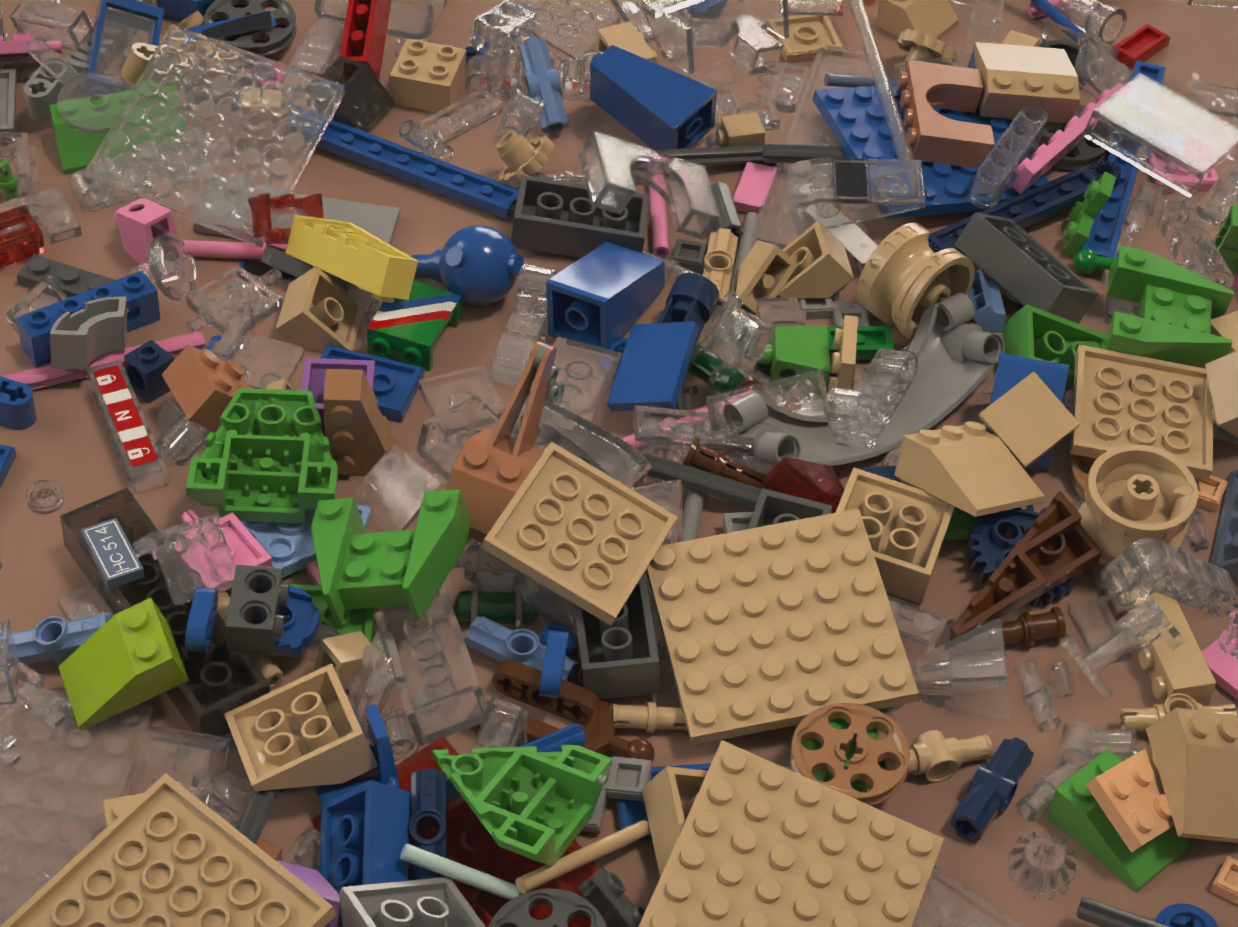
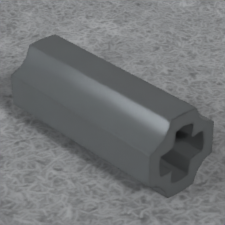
M722 182L707 185L702 192V196L714 232L718 231L719 228L730 229L738 237L739 242L744 231L728 185Z

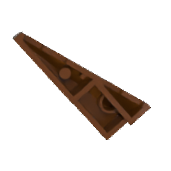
M1061 491L1054 496L1049 506L1038 516L1033 526L1018 541L990 576L986 585L971 600L959 619L951 625L950 632L955 642L960 641L1098 564L1103 552L1102 549L1080 524L1082 520L1081 514Z

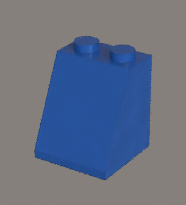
M1000 352L989 406L1033 371L1060 402L1063 403L1069 365ZM985 425V430L992 433L990 429ZM1054 447L1026 469L1048 472Z

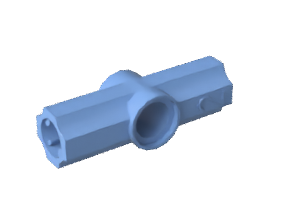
M534 37L527 39L519 44V50L526 72L525 82L531 103L534 102L542 133L552 134L560 132L568 127V121L561 99L562 89L556 68L553 69L545 38Z
M111 613L68 622H65L59 616H50L42 620L34 629L3 635L0 637V662L6 669L51 660L59 666L113 616Z
M477 616L471 623L465 637L466 646L501 663L505 660H513L537 670H543L546 646L539 643V638L533 631L528 629L513 631L483 616ZM566 656L562 679L574 683L579 672L580 662Z

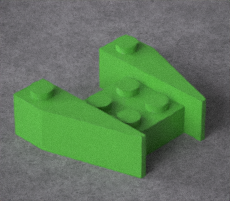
M1119 246L1108 273L1107 296L1139 303L1138 317L1114 311L1103 339L1102 349L1205 369V364L1226 356L1232 345V339L1210 334L1211 319L1226 314L1234 296V291L1154 253L1138 248Z
M460 489L424 492L416 530L365 533L366 528L354 498L318 500L311 528L323 595L336 625H342L345 610L409 605L414 620L421 619L466 548L471 518Z

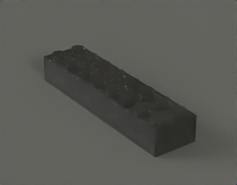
M122 489L61 515L64 546L113 616L152 598L166 618L189 681L165 692L201 744L205 745L230 733L231 731L224 714L269 693L270 684L246 651L227 649L226 623L218 612L208 652L186 651V628L194 594L199 586L129 489ZM117 518L143 567L144 578L108 590L82 540L81 529Z

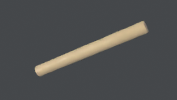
M641 820L560 858L553 866L544 865L516 879V887L519 892L526 893L650 834L649 824L647 821Z

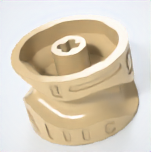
M918 223L904 224L891 232L877 246L861 272L856 293L858 303L885 324L891 327L896 325L900 333L910 342H912L926 309L957 293H963L968 296L975 274L973 262L956 249L948 248L934 253L929 247L928 242L930 231Z
M1131 444L1112 448L1101 454L1094 461L1085 485L1084 494L1086 501L1081 505L1078 512L1082 516L1080 524L1103 551L1098 563L1115 572L1131 575L1163 570L1178 557L1198 500V487L1194 476L1178 458L1156 447Z

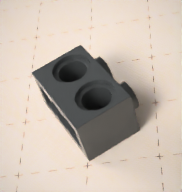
M236 564L225 625L227 649L273 653L275 639L282 638L284 632L285 616L279 615L280 607H287L289 600V584H283L282 568Z

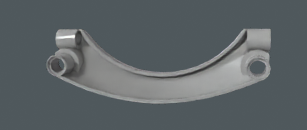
M957 293L926 309L912 342L899 365L877 390L857 404L839 412L808 416L780 407L759 390H755L726 404L723 409V416L739 443L753 446L756 458L764 463L786 467H824L865 460L900 447L904 435L916 434L923 429L928 430L946 417L988 375L998 362L1000 352L1004 353L1005 343L999 334L983 332L980 325L967 323L974 317V306L968 296L963 293Z

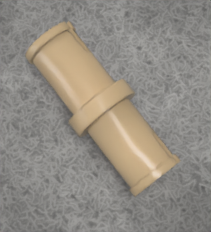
M647 702L646 706L612 704L611 714L614 729H645L646 733H654L655 729L684 730L688 732L681 707H657L656 703Z

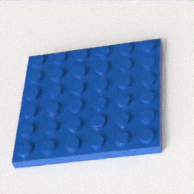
M887 84L884 86H858L854 88L815 90L812 101L838 143L842 146L847 157L865 159V161L850 160V162L866 163L867 189L869 192L871 189V193H876L871 194L886 219L982 211L1020 195L1011 187L1018 177L1015 170L1024 159L1032 160L1014 131L972 188L978 168L913 160L911 147L906 144L908 129L903 126L905 110L900 108L901 90L897 89V85ZM979 102L975 113L933 108L939 114L956 121L991 125L995 146L1010 126L1007 120L1003 118L980 117ZM868 159H869V164H888V165H869V166H883V167H869V171H868ZM902 167H921V168H920V174H919V168H916V175H915V168H902ZM1043 175L1023 193L1049 181ZM894 194H915V195H894ZM888 196H909V197H888Z

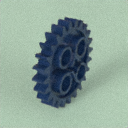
M1028 505L1026 510L1019 507L978 517L969 532V538L965 547L969 548L966 559L974 561L970 570L972 572H982L978 580L979 583L988 581L990 576L1018 541L1025 536L1035 520L1046 508L1037 513L1034 512L1033 505ZM1081 574L1029 603L1032 607H1035L1040 598L1048 606L1053 597L1061 601L1065 593H1071Z

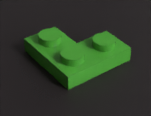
M1105 171L1097 182L1094 180L1090 182L1084 193V200L1082 202H1075L1068 215V218L1072 220L1068 223L1062 234V238L1066 239L1062 253L1073 258L1087 241L1094 218L1111 197L1116 180L1115 176Z

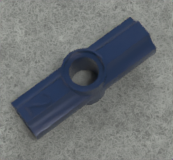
M1017 737L1004 739L988 764H982L977 769L968 787L967 795L951 818L950 825L956 830L958 836L968 841L972 839L980 840L998 812L1004 813L1017 790L1019 780L1023 777L1033 760L1034 753L1029 749L1025 741Z
M420 769L417 772L411 773V820L409 825L411 845L447 858L448 842L446 772L436 769ZM429 826L439 830L438 835L433 839H423L418 835L423 828ZM411 863V880L447 877Z

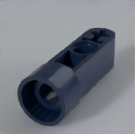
M680 274L676 278L666 299V306L658 323L695 321L699 328L695 341L696 345L719 299L720 293L717 286L711 280L699 274Z

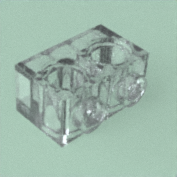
M505 0L473 20L470 27L472 36L469 46L501 61L518 50L519 44L532 38L537 14L509 0Z

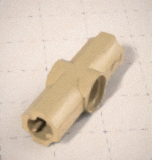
M719 228L718 231L710 234L707 254L704 258L703 276L711 280L717 286L720 293L711 316H717L719 313L725 312L727 308L738 245V237L730 229Z

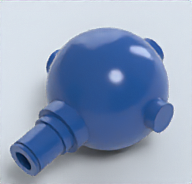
M483 225L469 226L457 231L447 240L442 249H438L430 255L411 256L418 260L414 278H431L438 283H443L448 291L461 294L463 303L474 306L489 305L501 300L513 288L518 275H521L524 271V260L521 255L517 254L509 238L499 230Z

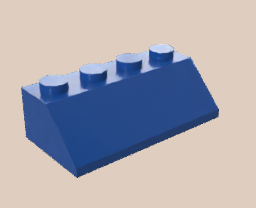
M370 780L322 803L319 873L338 893H340L341 887L408 881V862L400 859V855L406 843L409 844V822L411 819L410 792ZM341 915L340 926H339V927H343V924H342V915Z

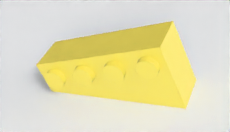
M294 215L285 252L290 256L314 267L317 266L325 272L352 283L361 290L375 294V299L388 303H393L395 298L409 300L418 260L351 222Z

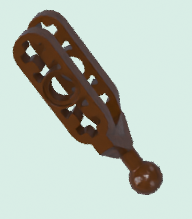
M513 660L503 661L493 675V685L500 693L569 721L587 725L583 731L586 737V744L582 746L583 748L602 755L607 754L610 750L625 756V758L645 759L653 762L655 752L650 742L640 738L629 742L614 736L610 703L599 700L592 691L562 679L559 698L539 696L542 671ZM485 700L478 701L466 720L467 725L475 734L506 747H520L561 730Z

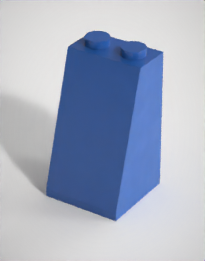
M614 45L593 57L590 63V100L653 150L691 148L714 128L717 91L714 88Z
M610 242L600 245L549 278L546 282L548 335L599 353L602 351L608 353L609 347L625 335L665 287V261Z

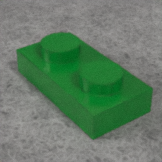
M842 326L827 327L830 357L831 353L838 352V349H833L835 329H842ZM890 326L857 327L856 360L885 359L894 353Z

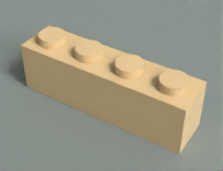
M1158 570L1121 576L1117 591L1113 593V606L1115 611L1121 614L1125 622L1129 641H1133L1137 648L1141 668L1148 672L1152 681V691L1155 698L1160 699L1161 703L1164 704L1167 697L1180 693L1192 697L1197 703H1201L1202 706H1209L1216 681L1163 571Z

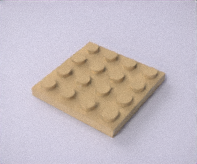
M1079 345L1075 356L1072 415L1080 425L1071 433L1070 454L1097 459L1101 454L1118 446L1131 444L1147 445L1164 450L1178 458L1187 466L1194 478L1209 480L1213 472V418L1211 414L1213 402L1205 384V379L1208 378L1206 369Z
M551 441L485 537L480 548L611 626L678 517Z

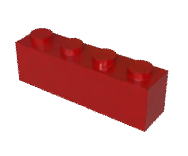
M392 0L348 1L338 63L350 82L379 81Z

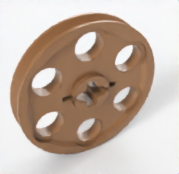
M835 703L814 710L799 723L792 739L790 760L793 772L865 804L874 806L888 800L903 785L910 762V748L902 729L886 714L861 704ZM832 719H843L849 724V727L838 730L830 726L828 722ZM875 728L881 729L887 734V737L882 740H876L869 737L867 731ZM807 739H814L822 744V748L819 750H808L802 745V742ZM855 740V754L853 758H850L848 768L845 769V756L847 752H850L852 742ZM889 759L895 761L899 768L894 771H886L879 766L878 762ZM817 770H825L832 774L833 779L828 782H821L816 780L812 774ZM857 780L866 781L871 785L872 789L868 792H859L852 788L851 783Z

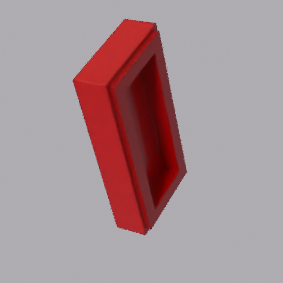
M1145 24L1111 47L1109 56L1134 70L1136 61L1145 62L1167 47L1170 37L1151 25Z

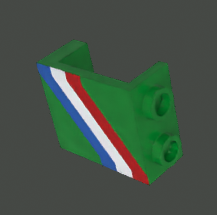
M413 280L409 300L395 298L393 303L383 302L367 327V352L394 361L424 367V370L431 371L433 367L434 344L446 325L457 328L462 320V295Z

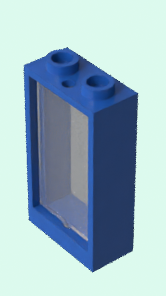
M100 0L96 11L81 93L82 98L91 99L98 96L104 97L151 89L150 87L128 82L121 75V69L134 43L159 45L164 8L136 0Z

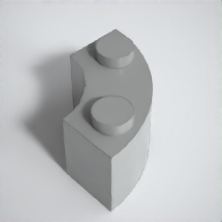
M107 297L91 300L84 303V309L71 315L68 311L62 314L56 320L50 332L51 368L69 371L77 369L87 370L90 362L99 355L111 351L125 350L127 338V297Z

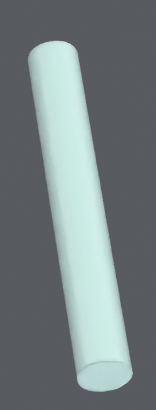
M407 843L402 849L400 859L508 900H512L520 894L515 884Z

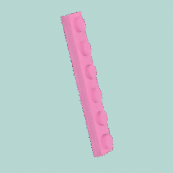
M1119 83L1111 91L1105 89L1095 101L1096 104L1090 102L1081 112L1080 118L1074 116L1068 122L1064 132L1059 129L1049 140L1048 146L1043 143L1032 155V160L1026 158L1015 170L1018 177L1011 187L1019 194L1026 191L1111 116L1105 112L1109 96L1122 103L1130 90L1122 83Z

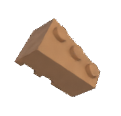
M326 369L323 399L325 437L327 436L330 444L332 460L336 461L338 475L398 476L400 444L397 438H393L389 430V422L386 416H382L377 406L378 400L363 370Z

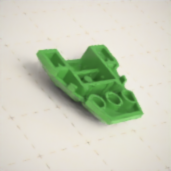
M239 388L220 416L221 425L215 433L210 432L205 439L206 448L201 455L195 454L191 460L186 484V495L203 506H214L221 518L233 512L240 521L301 523L305 520L308 510H316L318 500L335 499L338 467L336 461L332 460L330 444L327 436L324 437L322 421L311 391Z

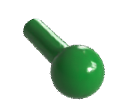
M1081 249L1073 257V266L1077 272L1084 275L1091 274L1096 269L1110 271L1114 258L1100 257L1091 249Z

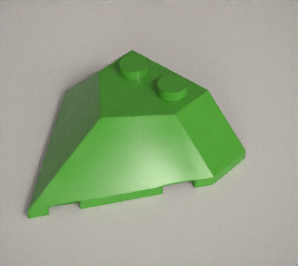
M561 745V751L537 752L536 746L472 748V754L449 755L448 749L432 750V757L443 772H446V776L498 846L551 866L560 859L591 819L612 765V758L578 745Z

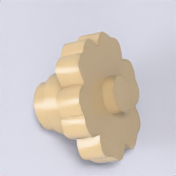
M905 29V31H901L896 42L900 49L907 51L908 55L904 61L905 67L908 60L953 66L958 56L956 51L947 47L945 42L917 30Z
M515 131L507 133L495 147L499 152L498 156L505 163V169L499 174L498 180L500 183L508 186L519 187L521 175L534 176L548 161V156L555 149L553 142L546 135L543 137L537 136L528 141L522 134L518 135Z

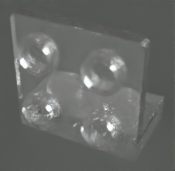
M217 514L152 532L132 543L137 558L152 554L153 560L158 559L175 605L193 601L197 587L217 589L218 593L232 589L236 567Z

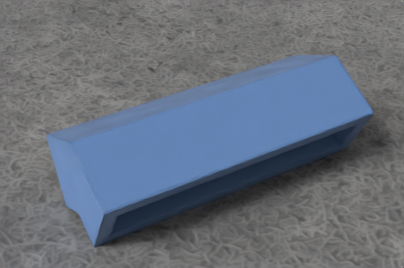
M980 269L974 274V281L968 295L974 306L975 314L973 318L977 325L982 327V331L1003 333L1006 313L999 284L992 277H987L983 270Z

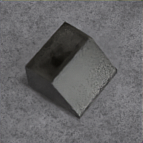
M340 56L307 88L308 111L367 133L394 107L393 98L369 67L343 56Z

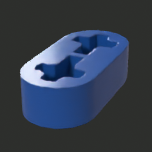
M196 588L186 628V651L208 652L218 610L217 589Z
M549 631L539 696L559 698L569 632Z

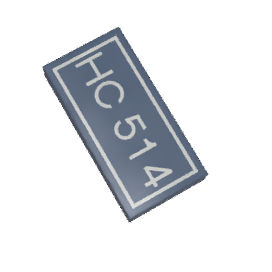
M117 518L81 529L82 540L108 590L144 578L143 567Z

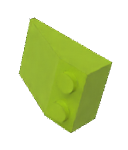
M152 598L115 614L58 666L78 728L81 731L189 681L169 624Z

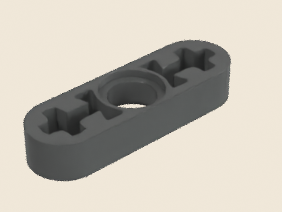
M266 244L261 258L262 262L297 278L314 268V266L286 254L285 249ZM323 271L348 292L351 283Z

